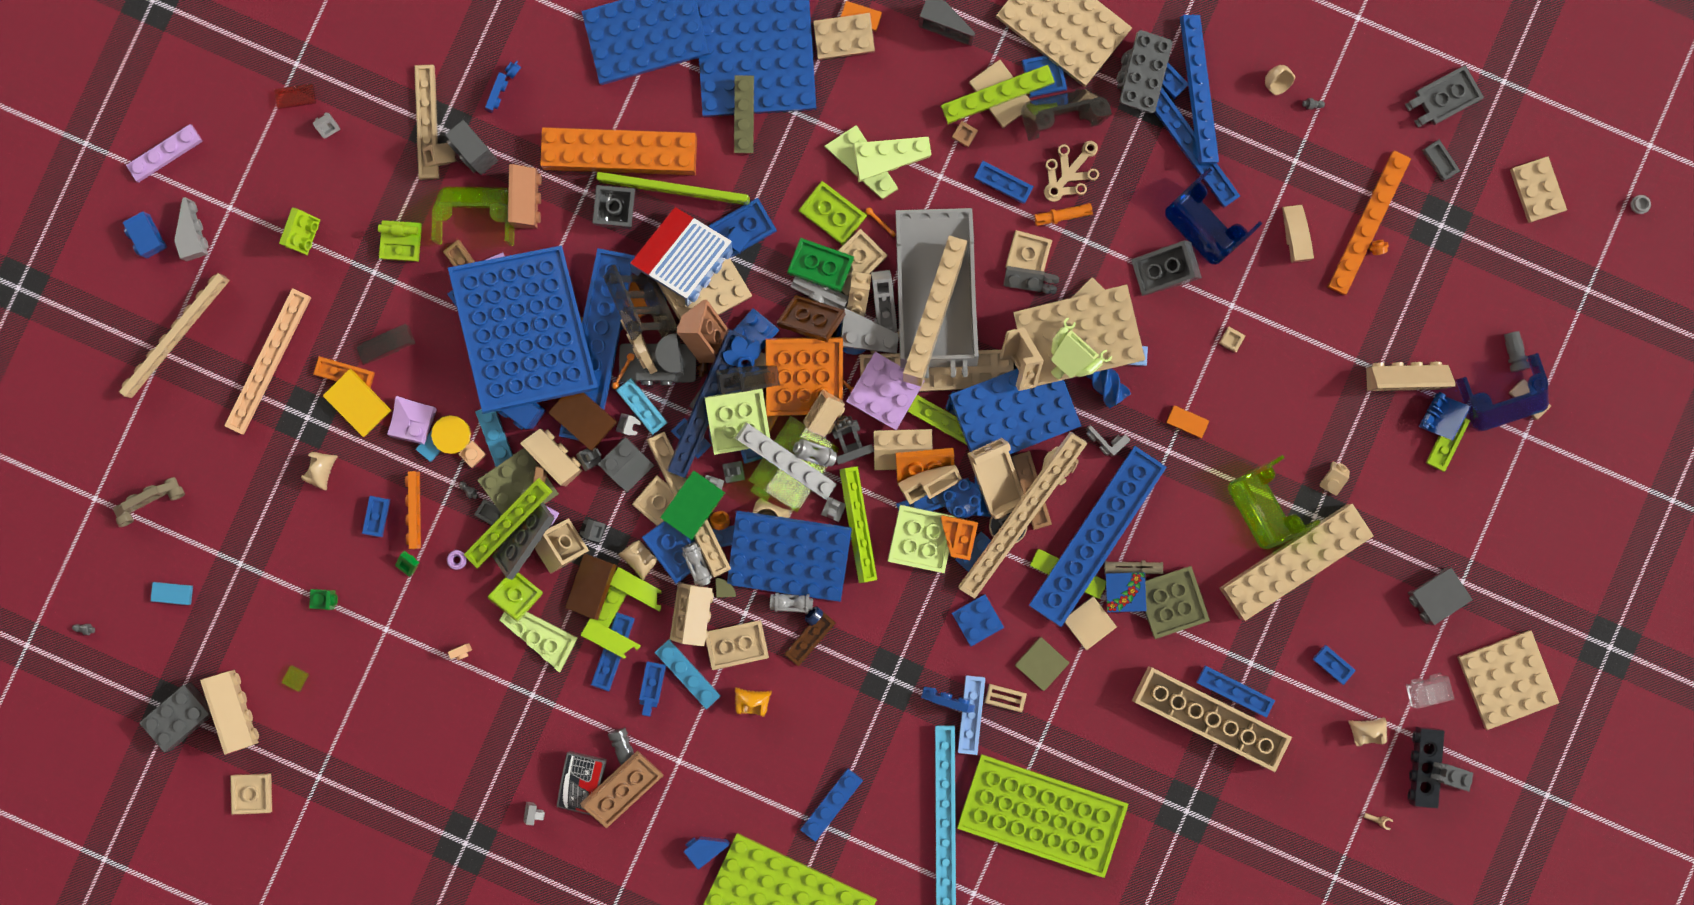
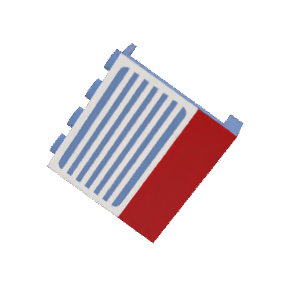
M675 207L631 261V271L637 276L642 272L683 297L686 306L689 307L692 302L698 299L699 292L703 287L706 288L709 285L714 273L717 274L720 271L724 260H728L733 253L732 241Z

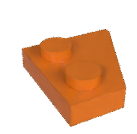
M941 515L940 518L950 556L970 560L978 522Z

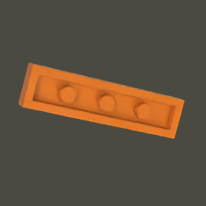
M410 471L408 476L405 477V486L408 487V495L405 497V504L408 507L406 525L409 526V533L406 534V544L409 545V549H421L420 472Z

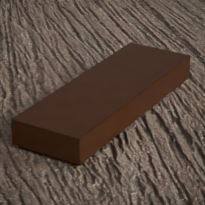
M823 612L820 620L813 626L808 625L784 655L799 667L836 622Z

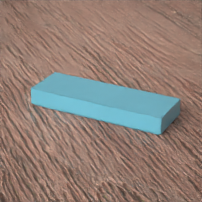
M632 378L616 390L652 435L668 423Z

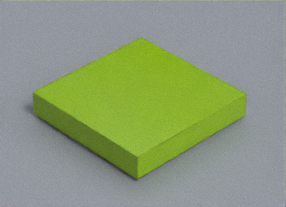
M517 573L513 580L505 577L490 593L488 599L518 622L542 596L543 592L520 573Z

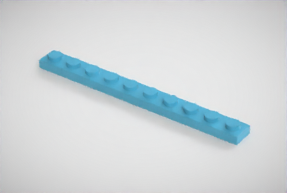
M938 725L935 726L936 905H956L955 726Z

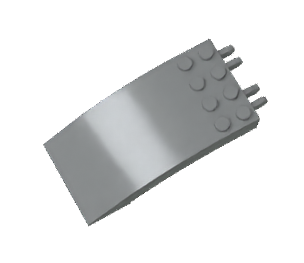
M972 208L896 210L900 368H905L948 237L953 236L967 240L966 253L924 378H929V367H950L951 377L956 376L955 367H962L963 377H968L967 366H978Z

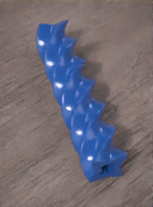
M1113 369L1094 372L1086 376L1092 380L1093 388L1103 395L1104 403L1110 409L1131 395L1128 387L1120 383L1119 375Z

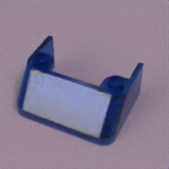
M1209 168L1166 208L1165 215L1209 263L1216 265L1242 244L1263 223L1259 221L1247 231L1240 224H1233L1227 228L1202 202L1207 197L1208 191L1201 181L1212 171Z
M1538 353L1528 355V361L1533 373L1527 383L1530 393L1494 405L1488 394H1472L1467 377L1456 379L1464 404L1471 406L1468 415L1474 429L1478 431L1489 430L1543 412L1548 408V379Z

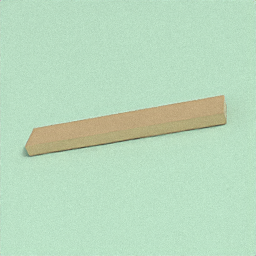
M415 65L419 179H439V166L426 167L422 148L438 144L435 66Z

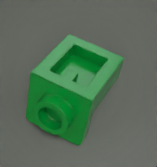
M310 589L309 608L333 610L338 603V596L335 594L336 590Z

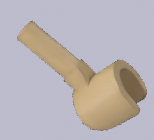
M1367 813L1364 814V818L1379 823L1380 827L1386 830L1391 829L1385 826V822L1388 820L1393 822L1392 819L1385 816L1379 818Z

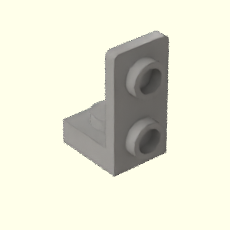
M1091 425L1086 428L1088 431L1086 433L1093 442L1097 441L1101 445L1099 448L1106 456H1114L1130 441L1126 434L1122 437L1118 435L1110 442L1112 444L1110 446Z

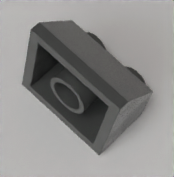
M626 437L598 464L626 492L655 466Z

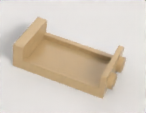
M1003 438L967 453L988 513L994 519L1006 517L1008 513L1014 510L1024 496L1009 454V450H1011L1010 444Z

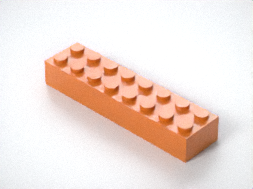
M542 128L541 167L544 170L696 175V133Z

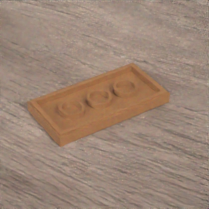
M637 750L585 798L580 805L607 828L662 778L663 774Z

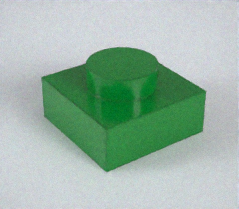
M404 551L400 554L395 566L411 577L420 562L414 556Z

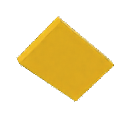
M349 369L323 395L363 437L391 411L352 369Z

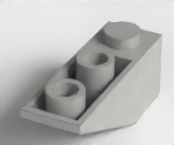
M186 197L182 199L175 244L180 259L189 261L208 255L207 249L209 246L201 232L203 230L202 223L196 216V212H198L197 206L194 201Z

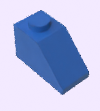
M702 836L696 840L694 837L685 844L687 848H685L684 852L699 870L728 847L730 842L727 839Z

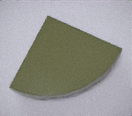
M716 578L717 598L736 597L735 589L731 584H728L724 579Z

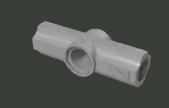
M797 277L792 282V289L809 296L808 298L840 309H844L848 303L849 297L837 291Z

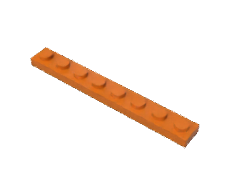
M1395 150L1391 153L1327 288L1344 296L1347 294L1411 158Z

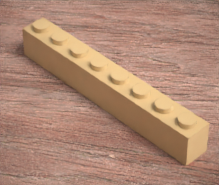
M953 236L948 237L903 372L904 382L922 387L966 253L967 240Z

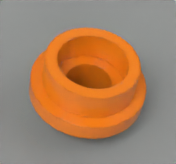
M1376 240L1369 246V250L1372 251L1373 255H1381L1388 252L1389 244L1384 242V240Z

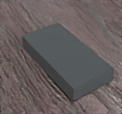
M1440 139L1422 150L1442 182L1460 171Z

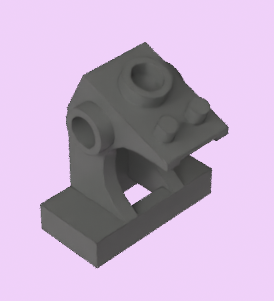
M841 416L836 419L832 433L835 439L839 438L844 452L843 455L836 457L838 465L874 452L872 444L862 447L857 431H860L857 420H852L851 416ZM853 432L856 442L846 446L842 435Z

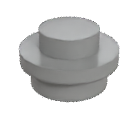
M1638 195L1631 201V209L1637 214H1644L1651 207L1650 199L1644 195Z

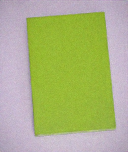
M823 181L820 182L799 209L801 214L841 245H844L867 217L865 213Z

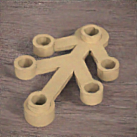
M1087 141L1082 147V153L1070 167L1068 163L1070 148L1065 144L1058 148L1062 177L1058 182L1055 173L1058 165L1057 161L1049 159L1046 162L1045 167L1048 170L1049 184L1045 187L1044 195L1047 200L1056 202L1063 195L1077 194L1082 196L1086 193L1087 187L1083 183L1077 184L1076 187H1064L1068 181L1097 180L1099 172L1096 169L1075 173L1088 157H1093L1097 153L1098 146L1095 142ZM1087 146H1093L1094 150L1088 151ZM1066 148L1067 153H1061L1060 149ZM1053 162L1055 164V167L1050 168L1048 166V163ZM1090 172H1095L1096 177L1091 178ZM1082 186L1084 192L1080 193L1077 188ZM1051 189H1056L1057 194H1051Z

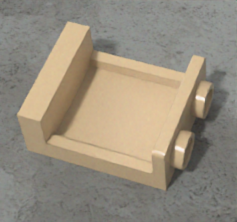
M1025 328L1007 331L1000 358L1002 360L1012 359L1019 370L1016 382L1018 391L1035 388L1044 360Z

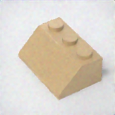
M539 429L520 443L561 486H567L583 471L580 468L581 463L575 457L571 459L566 454L568 450L561 443L557 445L553 440L555 436L548 429L546 431Z
M932 429L874 431L875 470H896V453L932 450Z
M678 583L670 640L681 644L704 646L708 639L707 623H709L711 618L709 609L710 603L713 602L714 598L713 588Z

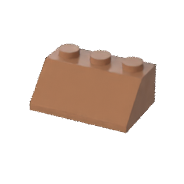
M509 164L508 222L514 228H537V223L541 222V213L538 212V204H541V193H538V185H541L542 182L541 174H539L536 168Z
M702 300L681 316L680 323L677 326V334L699 363H713L728 328L708 300Z

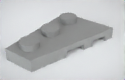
M846 308L843 309L846 313L842 319L840 335L843 338V347L892 354L897 353L899 334Z

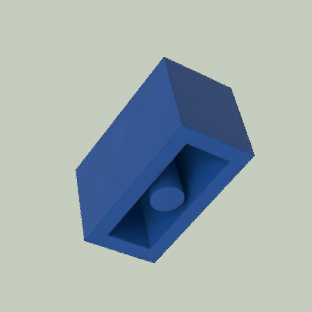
M141 212L123 222L125 226L124 232L129 239H132L134 243L133 249L138 256L149 258L167 248L150 214Z

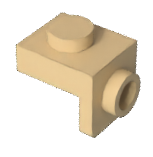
M1332 462L1330 470L1320 483V487L1337 496L1348 481L1350 471L1344 464Z

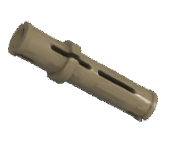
M1141 560V562L1105 561L1104 573L1145 572V575L1163 574V562H1146L1145 560Z

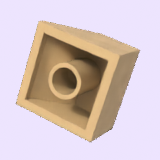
M823 389L803 420V423L809 431L825 437L827 433L830 434L832 432L836 418L841 417L845 404L842 400Z
M569 518L547 529L540 542L535 546V550L550 574L589 551Z

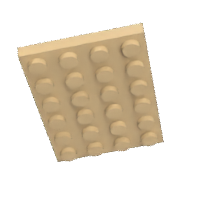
M1008 0L996 15L998 20L1041 54L1047 56L1055 65L1060 66L1064 72L1083 87H1086L1132 29L1130 25L1098 0Z
M1127 285L1013 312L1017 329L1025 328L1044 360L1037 386L1070 378L1064 374L1060 379H1057L1051 373L1056 367L1051 361L1053 357L1051 353L1052 341L1060 328L1064 327L1063 324L1066 318H1069L1066 325L1071 327L1075 322L1076 324L1072 331L1098 355L1102 351L1107 350L1103 354V358L1107 360L1112 356L1110 361L1103 362V365L1095 372L1145 360Z

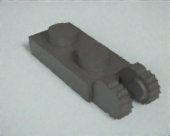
M1007 266L1003 286L1055 294L1057 287L1043 284V281L1058 283L1059 277L1044 271Z
M1434 762L1433 767L1441 769L1440 775L1431 774V779L1470 792L1473 772L1448 764Z

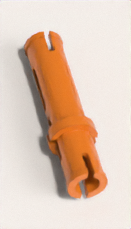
M1091 203L1060 210L1051 209L1050 212L1034 214V218H1036L1034 219L1036 226L1050 223L1058 224L1059 221L1093 215Z

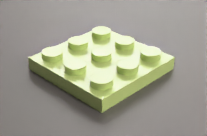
M762 387L704 397L714 455L750 449L735 439L745 422L770 438Z
M900 505L888 562L945 573L949 549L940 517L941 515L955 516Z

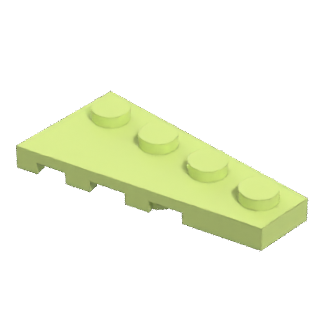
M856 125L825 145V148L858 177L853 145L854 143L867 142V140ZM888 172L863 181L882 200L898 190L897 185Z
M929 137L854 143L853 145L858 182L931 156Z
M505 612L500 619L511 631L523 639L528 646L540 654L544 660L549 662L559 673L561 672L578 637L529 612H526L518 622Z

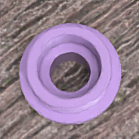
M452 551L447 557V563L452 569L458 570L466 565L467 558L462 551ZM456 556L460 557L458 564L454 562Z

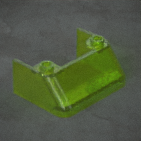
M444 187L440 189L432 209L431 240L438 245H442V221H447L451 217L452 207L490 208V215L493 220L505 222V242L510 246H514V227L508 222L509 189L492 187Z
M1284 455L1254 468L1231 481L1228 485L1230 495L1258 545L1263 549L1273 548L1304 535L1321 523L1318 519L1304 525L1301 518L1295 514L1285 516L1267 484L1275 478V471L1272 466L1285 458Z

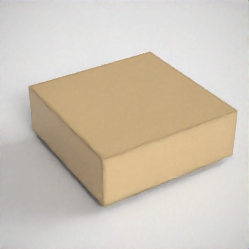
M1227 327L1219 344L1236 353L1245 335L1231 327Z

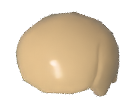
M1278 65L1272 68L1266 75L1265 85L1274 95H1279L1289 89L1295 80V75L1287 66Z

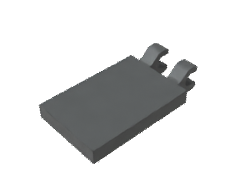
M1464 65L1416 91L1417 98L1409 101L1405 106L1408 111L1419 105H1422L1426 114L1414 121L1419 128L1429 121L1434 126L1482 100L1484 96L1467 66Z

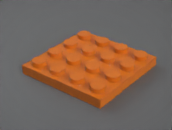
M831 337L828 342L815 338L765 339V405L767 416L807 415L823 389L843 401L842 337Z

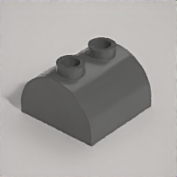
M596 185L593 224L605 228L631 229L635 189Z
M677 333L667 335L659 341L656 351H652L653 363L659 364L667 373L684 376L680 337Z

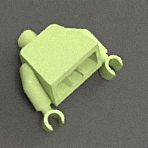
M1069 318L1065 319L1064 327L1060 328L1052 341L1051 353L1053 357L1051 361L1056 367L1051 373L1057 379H1060L1064 374L1070 378L1075 375L1077 377L1091 375L1103 365V362L1105 363L1112 359V356L1107 360L1103 358V354L1107 350L1102 351L1098 355L1072 331L1076 323L1074 322L1071 327L1066 325Z

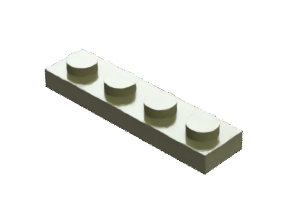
M735 75L734 153H754V75Z

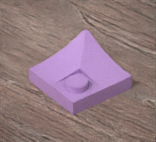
M396 396L393 416L387 435L425 445L437 409Z

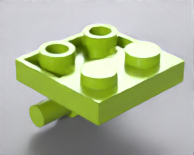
M292 207L279 244L308 255L321 219Z
M382 220V225H378V232H381L379 259L419 262L422 224Z

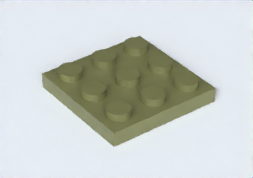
M525 448L478 479V482L502 515L533 483L535 468L538 464ZM547 476L545 484L553 492L543 501L544 504L559 494Z
M1191 566L1145 581L1147 606L1145 614L1154 639L1210 621Z

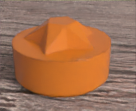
M724 511L713 513L710 517L711 526L716 530L726 529L730 524L729 515Z

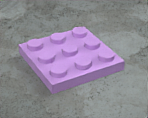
M875 352L846 402L892 429L897 430L921 386L904 382L903 372L905 368H900L898 364Z

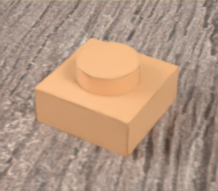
M471 441L459 453L471 468L487 455L474 441Z
M465 644L449 651L448 654L450 659L457 658V660H461L467 657V652L472 651L470 644Z

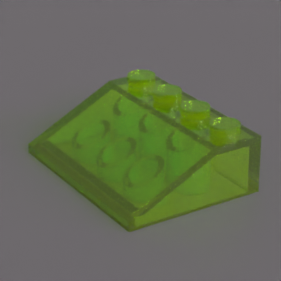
M790 416L775 439L776 443L794 454V444L800 439L831 448L836 453L839 450L837 446L822 436L809 431L803 423ZM765 458L761 460L749 478L750 482L796 512L799 511L812 491ZM803 460L805 463H807L808 465H810L811 467H813L814 469H816L817 471H819V472L822 473V474L824 473V471H825L826 468H827V467H824V466H821V465H818V464H815V463H812V462Z

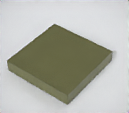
M1040 637L1015 666L1040 689L1045 691L1066 668L1069 662Z

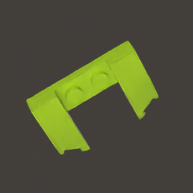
M618 567L612 578L599 619L590 618L581 636L624 659L627 658L624 653L633 647L638 650L641 645L611 630L609 626L626 595L660 612L661 605H657V593H662V591Z

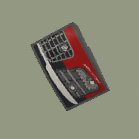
M568 751L560 783L557 807L589 814L581 807L580 803L602 784L607 759Z

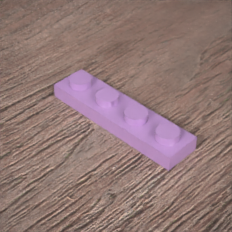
M189 124L126 166L134 179L140 182L203 141L193 125Z

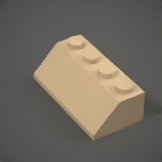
M1403 362L1392 363V366H1384V363H1373V366L1366 368L1367 391L1439 390L1455 387V381L1449 365H1442V362H1430V365H1423V362H1412L1411 366H1404Z
M232 670L200 680L224 755L259 743L258 731L252 724L253 715L246 705V694L240 687L241 679L239 674Z

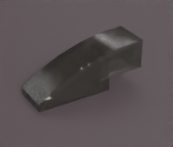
M404 324L382 333L356 348L363 365L415 344V340L409 325Z
M747 366L716 371L718 390L721 394L738 390L747 392L780 385L777 366Z

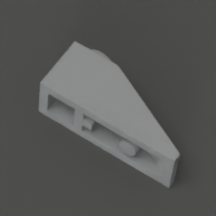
M890 270L871 272L877 324L895 332L897 331Z

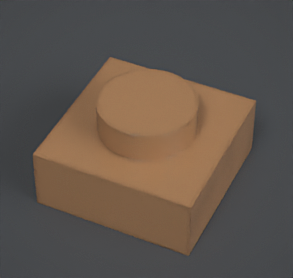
M961 121L952 139L968 148L978 130Z
M536 465L533 483L538 478L545 483L547 472L544 471L542 466Z

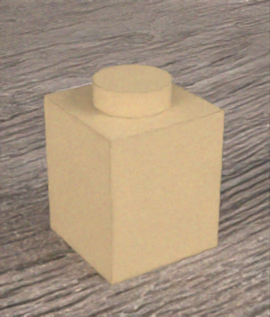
M448 143L434 144L422 148L426 167L447 165L455 162V151Z

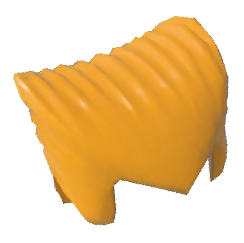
M735 687V708L737 714L750 713L763 717L767 711L772 691L755 692Z

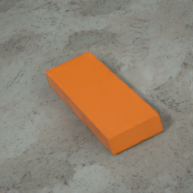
M318 356L313 375L338 381L349 369H352L371 388L375 372Z

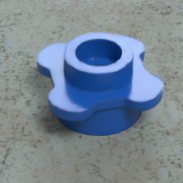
M518 61L509 63L504 70L507 72L506 77L509 76L511 79L515 77L521 68L517 64Z

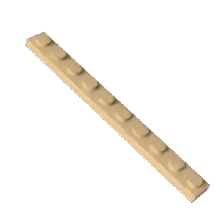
M1069 432L958 586L960 590L973 598L977 597L1087 445L1086 441Z

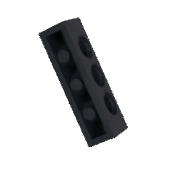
M1416 727V731L1413 732L1414 750L1411 752L1413 767L1409 772L1411 789L1408 790L1407 794L1408 801H1410L1409 804L1413 806L1438 808L1440 783L1437 780L1431 779V774L1440 775L1441 769H1437L1433 765L1434 762L1442 764L1444 730ZM1426 743H1429L1430 750L1425 753L1423 747ZM1427 762L1428 770L1423 772L1422 765ZM1426 782L1427 788L1421 791V783Z

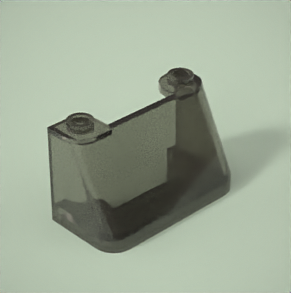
M1081 89L1028 101L1021 109L1028 141L1037 140L1041 130L1050 128L1054 124V116L1078 111L1080 120H1088L1091 123V127L1099 126L1112 114L1110 104L1105 98L1089 89Z

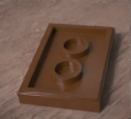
M795 295L777 321V325L780 328L828 342L846 313L843 309Z
M586 393L561 397L549 411L551 416L591 451L595 449L617 423L612 416Z
M584 553L565 608L598 620L617 565Z

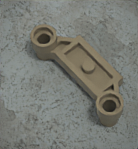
M173 477L167 479L164 482L165 484L148 486L143 489L144 492L127 497L125 502L113 508L118 526L124 527L134 521L131 516L133 511L168 494L171 501L185 495L183 488L179 486L176 478Z

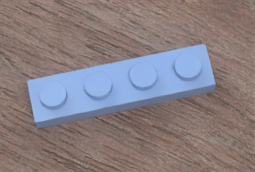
M969 675L965 677L963 698L969 699L970 703L976 706L974 712H962L958 753L973 755L978 753L985 677Z

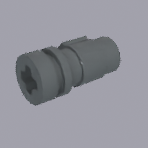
M1520 331L1505 334V345L1510 358L1508 362L1509 364L1511 363V373L1530 369V364L1527 362L1528 356H1525V348Z
M626 727L607 734L609 740L612 741L611 746L615 748L616 756L621 765L634 754L632 746L629 744L630 738L627 736Z

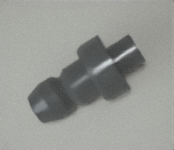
M1308 98L1306 101H1303L1302 106H1305L1307 110H1312L1313 108H1323L1325 102Z
M464 482L459 484L460 489L464 490L469 499L478 498L479 495L474 487H470Z
M75 624L72 627L73 631L81 632L84 635H90L95 632V628L91 624Z

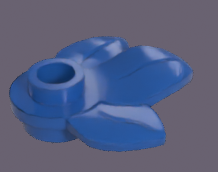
M736 336L732 341L731 350L723 352V357L727 364L736 366L739 371L749 372L754 367V360L760 356L761 346L758 340L748 344L744 338ZM743 360H748L746 364L741 363Z

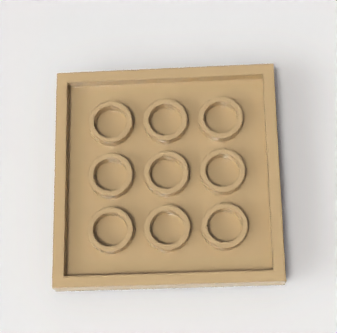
M730 258L724 260L720 271L717 274L714 273L709 285L706 288L703 287L699 292L698 299L692 302L689 307L686 306L683 297L657 282L679 320H681L682 315L702 300H708L716 313L720 315L752 297Z
M1531 630L1457 657L1486 730L1559 703Z

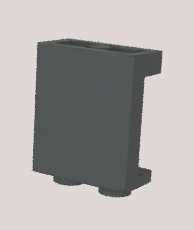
M1451 567L1443 568L1439 571L1440 574L1417 589L1408 592L1410 603L1421 612L1419 614L1420 618L1425 624L1436 625L1473 600Z

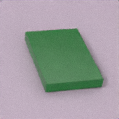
M800 238L787 274L841 293L854 261V256Z
M693 470L660 518L693 540L726 492Z

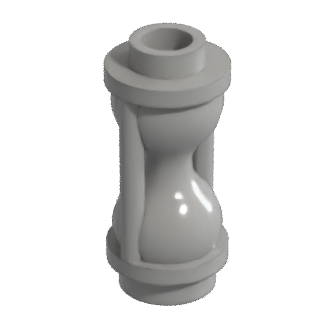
M800 439L793 447V452L796 458L824 467H831L836 461L837 454L833 449L804 439Z
M693 542L682 547V556L687 562L695 585L704 586L711 582L710 579L713 576L709 572L700 551V546Z
M776 593V595L771 594L770 610H775V612L790 611L808 614L809 610L813 609V599L809 598V594L799 596Z

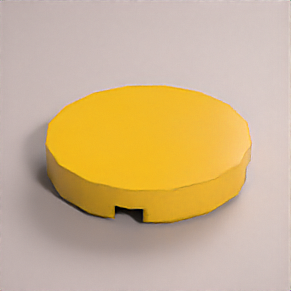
M449 415L442 417L435 423L432 428L431 437L437 449L444 453L455 454L464 450L469 444L471 432L468 424L463 419Z

